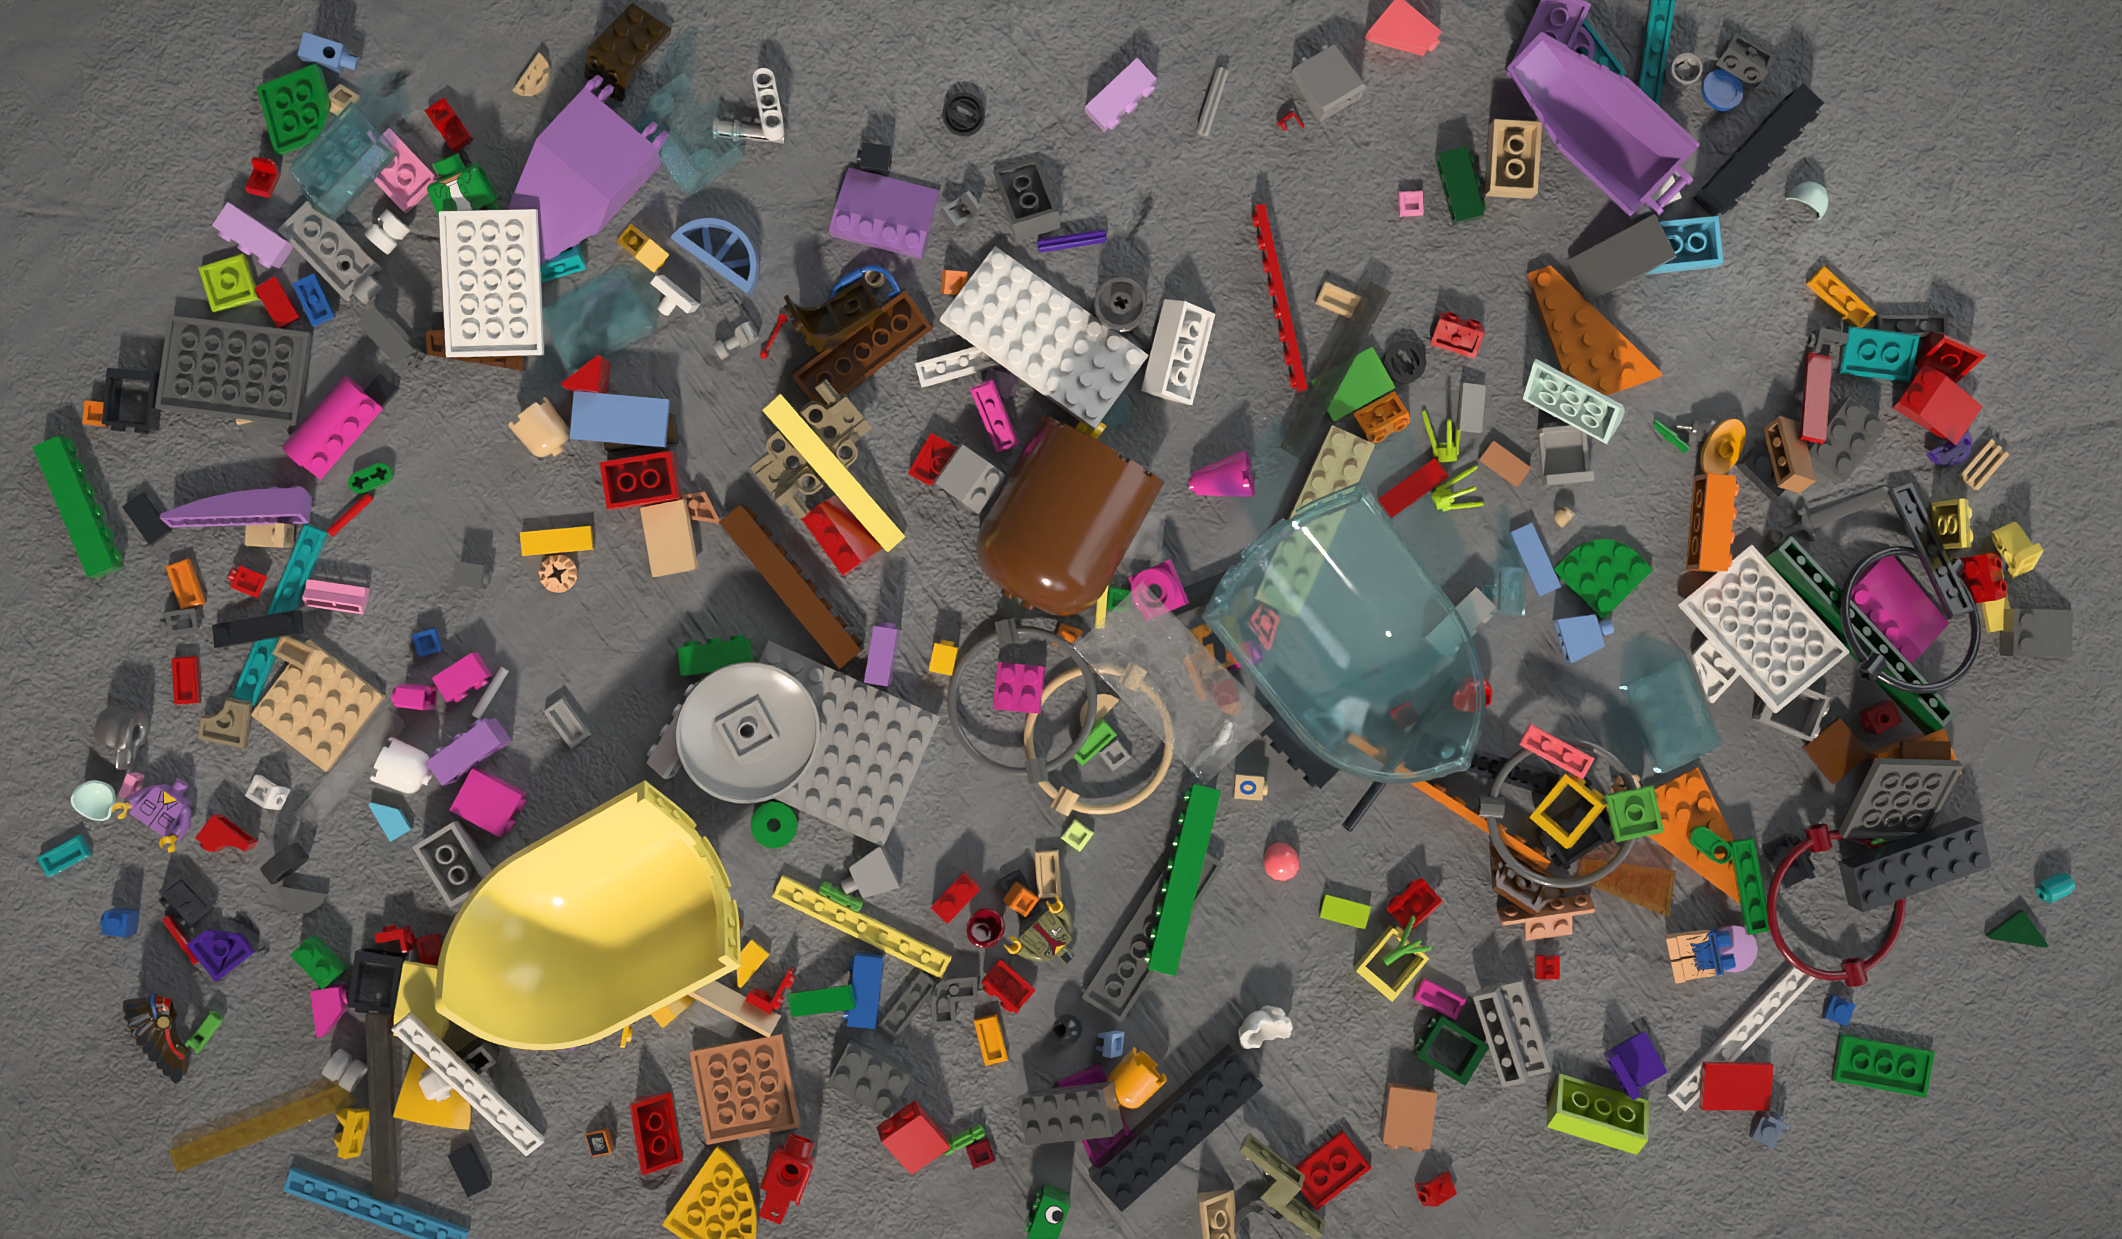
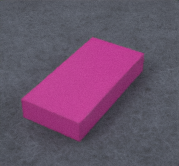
M1424 977L1413 996L1414 1000L1454 1020L1457 1019L1466 1001L1464 997Z

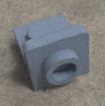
M1761 1111L1749 1136L1774 1148L1783 1128L1788 1130L1790 1125L1783 1121L1784 1116L1774 1111H1771L1770 1114Z

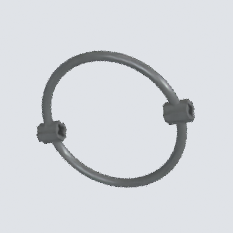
M1015 618L994 622L996 631L987 634L975 642L964 653L954 669L947 696V708L951 727L964 750L975 761L989 770L1007 776L1028 777L1029 784L1050 780L1048 772L1057 769L1069 761L1081 749L1091 733L1097 712V690L1094 677L1081 653L1060 635L1039 627L1017 626ZM1019 635L1036 636L1049 640L1061 647L1078 665L1087 687V714L1078 737L1060 756L1047 763L1045 757L1024 761L1025 767L1006 766L984 756L968 740L958 717L957 690L966 666L984 647L997 640L1000 646L1020 642Z
M1556 737L1573 747L1586 749L1599 755L1615 768L1624 781L1627 790L1637 788L1628 769L1606 748L1582 738ZM1526 748L1520 749L1501 767L1494 778L1489 795L1480 796L1478 801V816L1487 817L1490 837L1499 855L1519 875L1547 887H1580L1607 876L1627 857L1636 838L1625 840L1617 854L1600 869L1585 876L1569 879L1551 878L1535 873L1519 863L1508 851L1497 826L1496 818H1503L1505 812V798L1498 797L1510 771L1521 760L1533 753Z

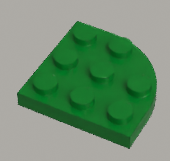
M312 64L256 87L275 155L282 156L303 148L319 135L325 125L329 111V94L321 65Z
M1609 539L1592 540L1578 545L1553 568L1555 574L1601 620H1604L1653 571L1645 560L1632 548L1621 542Z

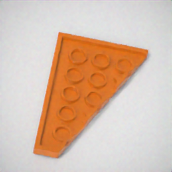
M1551 265L1527 274L1562 373L1605 396L1662 376L1661 371Z
M1694 767L1655 787L1654 790L1664 833L1649 835L1648 837L1740 904L1732 860L1724 864H1718L1694 848L1688 841V833L1695 826H1703L1710 829L1727 843L1734 840L1699 768ZM1717 846L1714 850V855L1717 859L1723 858L1726 854L1724 846Z

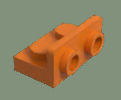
M1395 391L1353 413L1354 419L1366 436V441L1371 443H1379L1386 436L1395 431H1402L1410 424L1409 412Z

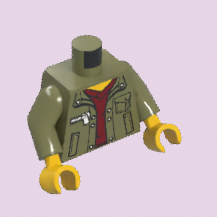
M1058 895L1054 896L1057 900L1056 903L1049 904L1046 901L1048 908L1018 936V940L1014 936L1009 937L1013 944L1011 946L1004 944L1009 953H1016L1023 958L1038 962L1044 960L1050 962L1057 956L1065 965L1075 956L1067 947V944L1072 940L1071 934L1074 930L1071 914L1064 907Z

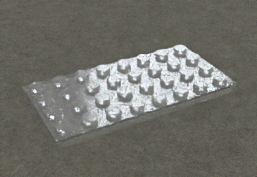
M1143 581L1073 647L1205 785L1274 721V718Z

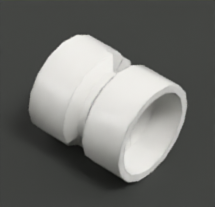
M386 209L378 218L379 223L372 224L364 235L389 255L397 246L396 240H402L409 233L410 229L398 217Z

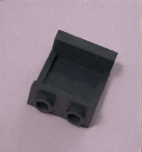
M1581 798L1551 819L1571 834L1590 812L1593 805L1586 798ZM1599 815L1576 843L1568 849L1540 826L1536 828L1540 834L1537 838L1544 848L1548 847L1553 853L1550 858L1558 868L1561 866L1566 870L1571 868L1570 865L1602 843L1608 844L1614 840L1613 835Z

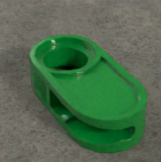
M1695 826L1689 831V843L1710 860L1718 864H1724L1731 860L1733 856L1732 847L1710 829L1703 826ZM1720 845L1724 846L1726 850L1725 856L1717 859L1714 855L1715 848Z

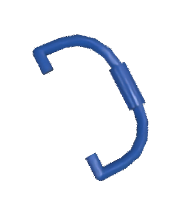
M868 265L862 268L858 267L840 278V281L833 287L829 299L834 297L842 286H847L863 276L867 271H878L886 276L894 289L887 294L889 299L900 294L901 290L887 269L879 265Z

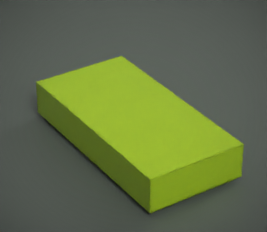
M1324 894L1319 917L1366 929L1371 906Z

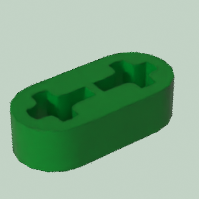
M374 464L353 473L348 479V486L355 493L364 494L389 484L394 478V470L388 464ZM380 468L387 470V473L384 475L385 479L374 478L373 476L380 473ZM358 478L369 479V481L362 484L363 488L356 487L355 485L358 483Z

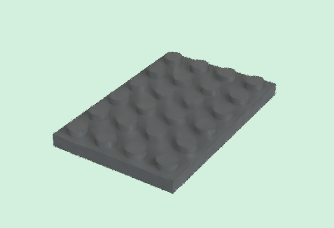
M168 315L155 408L166 411L298 427L312 334L302 331Z

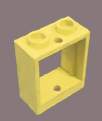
M1389 925L1353 968L1393 1002L1429 958L1424 954L1426 951L1414 953L1416 958L1391 987L1387 985L1366 965L1392 935L1401 941L1404 930L1399 926L1394 929ZM1406 940V942H1405L1404 945L1406 946V945H1408V944L1411 943V942H1409L1408 940Z

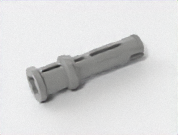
M714 118L713 139L721 137L733 139L735 142L740 141V139L785 144L786 128H784V134L780 139L769 140L764 136L762 126L741 124L739 120L729 122Z

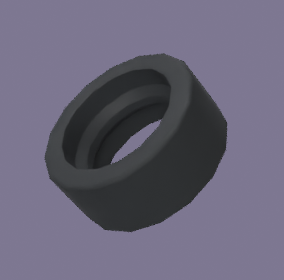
M298 842L293 843L269 859L260 868V871L270 884L273 885L299 869L307 862L309 855Z

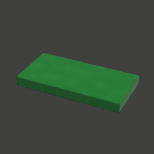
M1839 1033L1831 1080L1927 1098L1935 1051Z

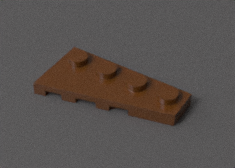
M445 330L426 331L427 355L526 372L525 355L446 357Z

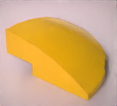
M414 1052L393 1117L440 1127L470 1129L472 1105L454 1088L449 1091L451 1096L440 1102H437L436 1099L428 1100L425 1098L418 1081L422 1077L421 1073L430 1068V1066Z

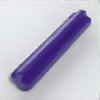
M1100 229L1038 239V251L1042 253L1105 243L1107 240L1106 231Z

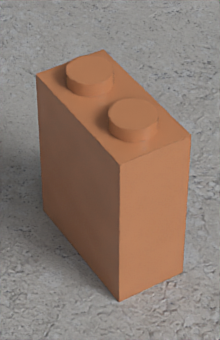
M1387 1082L1379 1137L1386 1147L1399 1149L1400 1146H1405L1415 1152H1423V1149L1430 1150L1437 1092L1434 1088Z

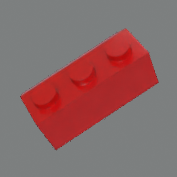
M837 495L820 503L808 512L804 518H801L842 576H846L883 549Z

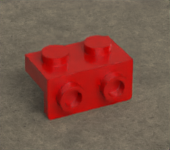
M1997 551L1959 558L1964 563V582L1976 603L1996 601L2007 597V583L2003 579L2001 570L2003 564Z
M1422 877L1418 880H1412L1406 886L1407 890L1402 895L1394 896L1389 901V906L1387 907L1388 912L1404 929H1406L1412 916L1415 917L1410 932L1443 903V900Z
M1002 958L996 962L981 981L984 985L982 989L991 997L997 996L1001 1000L1000 1005L1009 1013L1014 1011L1017 1014L1023 1004L1036 991L1028 981Z

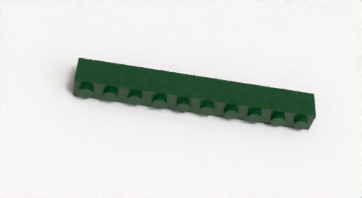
M1790 536L1776 545L1764 558L1860 664L1849 647L1841 624L1840 598L1842 590L1800 544ZM1850 600L1852 627L1866 655L1873 651L1885 657L1888 666L1884 669V672L1896 679L1915 684H1929L1853 601ZM1879 679L1875 680L1925 736L1944 728L1956 714L1937 692L1910 693L1893 688Z

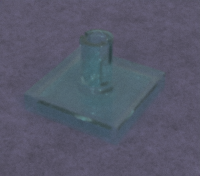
M1499 567L1498 584L1483 585L1482 593L1487 598H1498L1497 614L1525 616V568Z

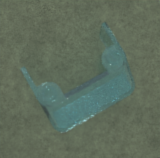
M683 72L650 97L636 119V128L642 135L644 129L653 121L657 123L656 131L647 139L652 144L663 131L669 134L659 151L660 162L684 193L694 194L745 157L737 146L719 159H716L713 153L707 149L697 150L692 155L685 149L664 120V117L674 108L673 99L692 86Z

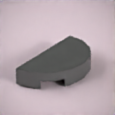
M284 885L279 886V896L283 904L289 910L296 913H309L318 909L325 902L328 895L326 892Z

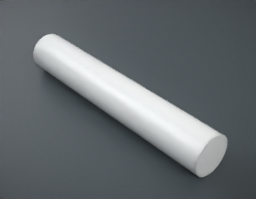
M500 667L472 712L474 717L481 718L509 672L507 669Z

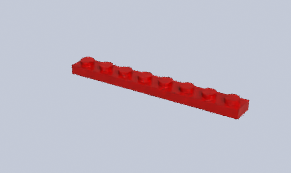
M1265 204L1256 205L1253 210L1254 213H1251L1253 227L1258 228L1259 236H1256L1257 246L1259 250H1263L1265 258L1261 260L1264 273L1269 275L1270 282H1267L1269 296L1274 297L1275 305H1272L1273 315L1275 319H1279L1281 327L1277 329L1280 342L1285 344L1286 351H1283L1285 365H1289L1291 374H1288L1289 384L1298 393L1308 388Z

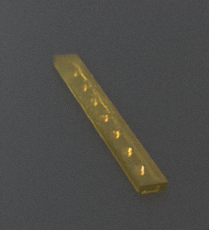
M338 1084L169 1150V1153L178 1173L355 1104L352 1093Z

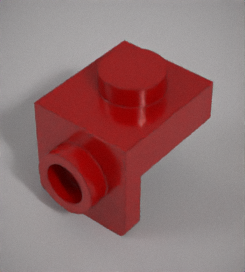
M253 157L251 163L254 169L245 186L246 191L250 194L271 198L280 178L277 165L268 158Z
M396 924L382 927V931L375 934L376 943L400 939L402 953L412 950L413 945H415V935L413 931H410V926L397 928Z
M1442 1172L1427 1182L1415 1184L1418 1199L1423 1206L1438 1207L1457 1194L1449 1172Z

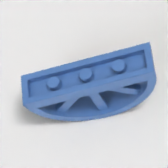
M701 218L683 225L670 237L674 242L749 296L753 294L759 279L758 255L747 236L735 225L721 219ZM709 228H719L731 232L732 234L714 257ZM702 230L705 250L687 237L696 231ZM740 238L745 244L750 258L721 263L737 239ZM750 266L748 280L746 281L731 269Z

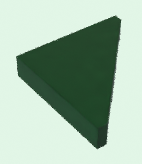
M2018 910L1985 934L1986 938L2044 948L2049 946L2023 910Z

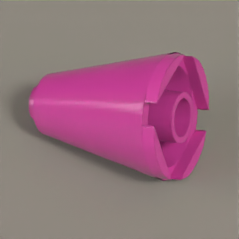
M1237 452L1193 471L1192 477H1188L1190 491H1194L1196 495L1245 498L1255 496L1254 477L1251 476L1250 469H1252L1248 452Z

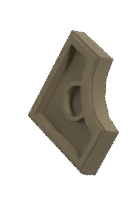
M232 697L227 698L220 712L200 717L198 739L243 749L246 748L253 702Z

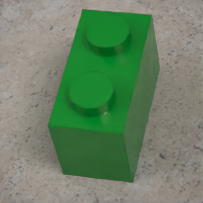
M317 935L306 939L290 954V957L322 990L331 986L348 970L347 966Z

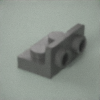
M1734 33L1729 39L1724 53L1717 61V66L1751 86L1758 87L1769 73L1775 56Z

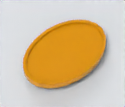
M1726 419L1719 423L1709 434L1704 443L1700 458L1701 469L1704 474L1724 475L1737 462L1746 439L1745 427L1741 421Z

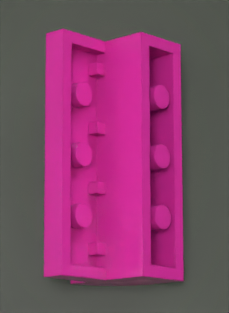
M344 374L282 444V449L299 466L305 467L321 480L383 410V407L368 396L360 385Z

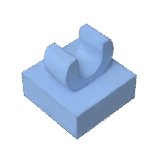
M1115 1030L1099 1033L1097 1037L1104 1039V1045L1096 1046V1049L1103 1051L1102 1056L1113 1058L1121 1056L1125 1032Z

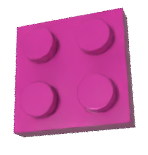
M998 662L993 709L1041 714L1046 667Z

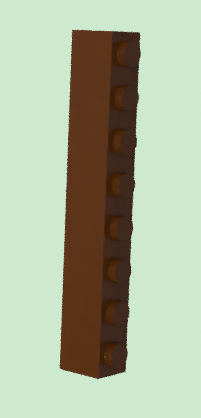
M740 504L719 521V524L838 668H843L863 651L860 647L863 644L855 633L850 635L846 630L848 624L840 615L836 617L830 609L833 606L825 597L820 598L815 592L818 590L816 585L810 579L805 580L800 574L803 570L795 560L789 561L785 556L788 552L780 542L774 543L770 538L773 534L765 524L760 526L755 520L758 517L755 511L750 506L745 507Z

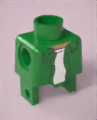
M456 153L432 164L438 178L427 186V192L438 218L441 211H478L485 205H487L489 210H501L496 200L499 195L479 163L464 166L459 154Z

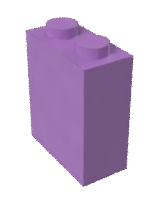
M880 622V626H873L864 679L865 683L890 686L892 684L901 629H895L896 624Z

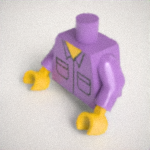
M178 778L171 787L166 784L151 785L135 792L124 800V803H115L111 810L114 812L116 809H123L124 812L118 815V819H123L127 815V810L130 809L131 815L163 836L159 841L161 849L165 844L171 843L168 847V852L171 853L176 849L175 842L180 841L191 827L190 807L192 802L183 796L189 785Z

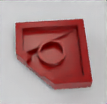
M930 433L908 474L928 486L935 484L934 480L957 447Z

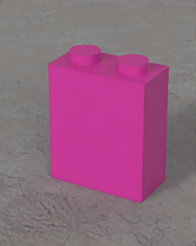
M476 767L471 769L449 811L498 837H502L506 833L510 834L516 824L513 821L516 814L521 813L527 804V801L524 800L527 793Z

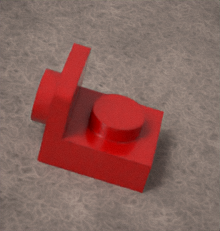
M238 563L236 568L232 567L230 569L227 580H229L230 588L258 598L267 580V575Z

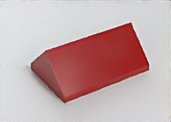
M671 1092L636 1097L629 1106L641 1175H647L683 1162Z

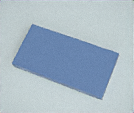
M574 391L570 439L666 447L670 400Z

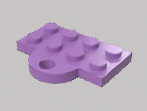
M1540 0L1512 62L1541 32L1567 45V48L1573 51L1577 48H1584L1588 59L1592 60L1595 50L1594 41L1590 33L1581 27L1591 4L1583 0ZM1507 71L1506 76L1512 78L1510 73Z

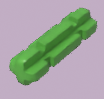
M827 881L821 884L819 888L821 895L825 897L829 895L830 899L846 907L849 905L850 909L859 912L864 903L862 898L858 896L853 897L852 893L846 894L843 889L837 886L834 888L832 887L833 884Z
M977 1124L972 1127V1130L967 1129L952 1137L951 1141L948 1139L950 1149L944 1152V1154L947 1156L953 1153L955 1149L959 1150L974 1142V1139L978 1140L984 1137L985 1131L982 1125Z

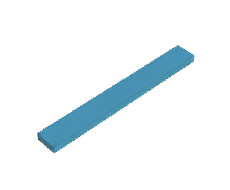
M296 1167L290 1169L283 1188L284 1192L416 1239H467L470 1232L469 1229Z

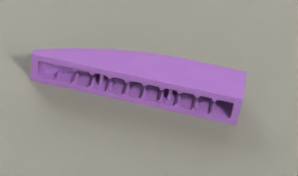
M271 486L266 489L231 492L201 499L161 513L160 519L169 527L270 525L275 523L304 524L310 521L312 497L300 486L281 489Z

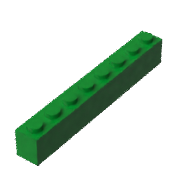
M1193 782L1191 787H1186L1184 801H1187L1185 810L1180 811L1178 824L1182 825L1180 833H1175L1172 847H1176L1174 857H1169L1167 870H1170L1168 880L1164 879L1161 893L1165 895L1163 903L1158 902L1155 914V916L1159 917L1157 926L1153 925L1151 929L1150 939L1153 940L1151 949L1147 948L1144 962L1148 963V970L1172 976L1177 974L1221 790L1218 788Z

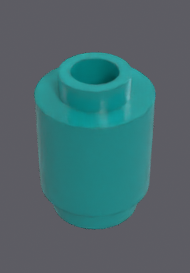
M2057 873L2039 881L2036 894L2040 900L2051 904L2070 895L2072 890H2075V883L2068 873Z

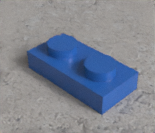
M313 273L292 283L313 327L336 318L316 274Z

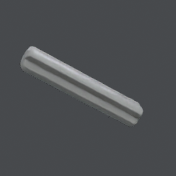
M1223 67L1216 68L1196 133L1202 136L1209 135L1229 73Z

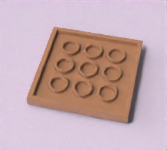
M783 1033L773 1034L769 1038L763 1036L695 1049L689 1052L707 1145L801 1126Z

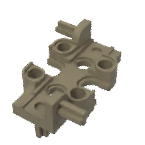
M825 379L815 389L827 402V405L824 406L820 402L811 401L799 409L797 413L840 463L847 468L858 456L855 443L872 427L844 392L838 394L827 379ZM813 409L821 411V417L817 420L809 418V412ZM825 427H835L836 435L830 439L824 437L823 430ZM776 428L766 437L765 446L768 452L751 464L750 468L772 493L780 507L786 504L800 520L810 510L796 493L799 490L806 495L814 494L823 487L825 481L781 431ZM782 439L784 441L782 449H773L771 447L773 440ZM843 446L851 448V453L847 457L839 455V450ZM794 455L799 458V465L797 467L789 468L786 465V459L789 456ZM805 476H812L814 478V483L810 486L802 485L801 481Z

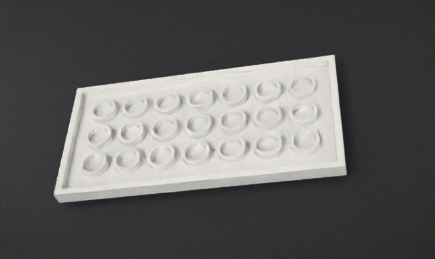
M996 246L940 318V322L1092 430L1096 429L1149 356L1117 332L1102 325L1099 319Z

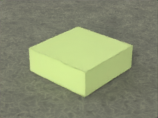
M1074 819L1061 838L1080 852L1094 832Z

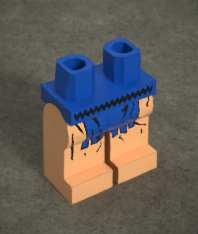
M1715 928L1666 934L1675 983H1682L1685 980L1724 975V970L1736 967L1734 953L1720 955L1719 947L1732 945L1729 931L1715 932Z

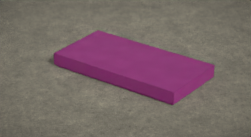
M1097 1063L1058 1080L1057 1084L1058 1087L1103 1083L1107 1082V1078L1101 1064ZM1121 1111L1123 1129L1113 1137L1082 1140L1092 1166L1124 1136L1129 1134V1129Z

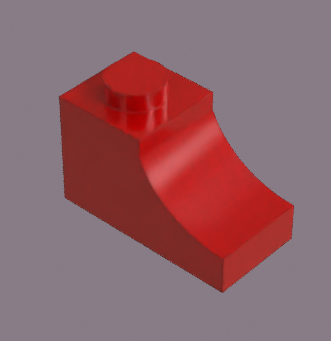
M221 813L212 815L195 837L200 842V846L208 852L221 851L225 846L236 847L245 852L252 850L258 843L257 840Z

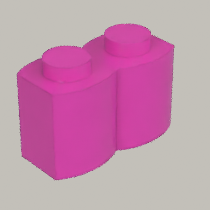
M412 683L398 684L392 691L391 699L395 707L425 711L427 709L433 710L437 703L438 688L436 686Z

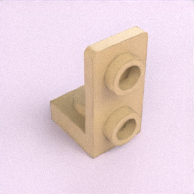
M284 523L246 525L245 545L293 548L294 525Z

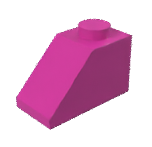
M346 983L331 985L323 990L317 987L310 991L317 1038L329 1034L348 1009L349 989H346Z

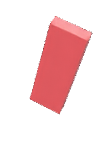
M1531 723L1527 726L1518 743L1581 779L1585 777L1595 759Z

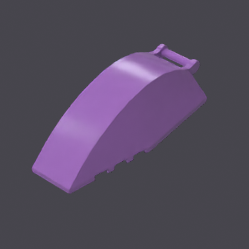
M1541 32L1507 67L1513 80L1558 150L1629 216L1635 213L1643 204L1659 216L1663 212L1662 208L1686 184L1689 185L1693 181V178L1681 165L1700 144L1630 79L1625 76H1619L1608 70V67L1591 61L1584 54H1578L1567 48V45ZM1675 173L1679 178L1655 202L1651 196Z

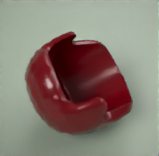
M992 908L978 910L968 920L966 927L967 938L976 947L988 948L996 945L1005 933L1003 917Z

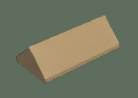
M1234 1190L1197 1193L1202 1239H1237L1234 1233V1220L1236 1216Z

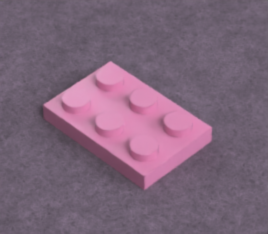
M390 128L355 160L405 213H408L428 194L427 186L437 179L428 167Z

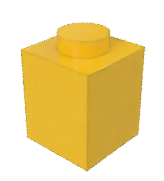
M941 639L940 644L934 643L929 671L953 675L959 649L954 647V642Z

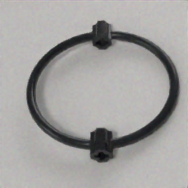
M1906 546L1882 548L1868 554L1849 573L1840 598V618L1843 632L1849 647L1860 662L1855 669L1857 672L1856 676L1868 683H1873L1876 679H1879L1898 690L1919 694L1938 692L1954 685L1963 678L1973 665L1981 640L1978 608L1969 588L1960 577L1965 571L1964 563L1960 559L1948 557L1974 609L1971 613H1968L1971 625V638L1967 654L1961 665L1950 676L1934 683L1915 684L1896 679L1884 672L1888 665L1886 664L1885 657L1872 651L1866 655L1852 627L1850 600L1858 577L1872 563L1889 556H1909L1918 559L1919 557L1913 547Z

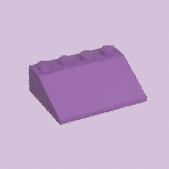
M848 167L834 208L829 233L832 237L923 260L940 190Z

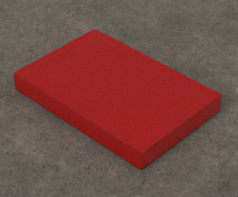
M1703 1062L1699 1108L1702 1110L1770 1111L1774 1065L1771 1062Z
M1342 1129L1293 1166L1305 1175L1300 1191L1315 1211L1372 1169Z

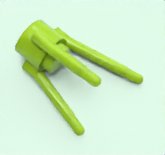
M1422 410L1424 423L1433 448V457L1438 456V462L1457 461L1461 431H1457L1456 426L1455 440L1452 442V421L1450 419L1447 420V443H1440V448H1438L1425 410Z
M1477 465L1465 470L1443 485L1435 487L1436 491L1431 492V496L1436 510L1442 509L1445 512L1451 509L1484 505L1482 501L1451 504L1454 502L1455 497L1475 491L1477 489L1476 486L1453 493L1451 489L1446 490V488L1478 468Z

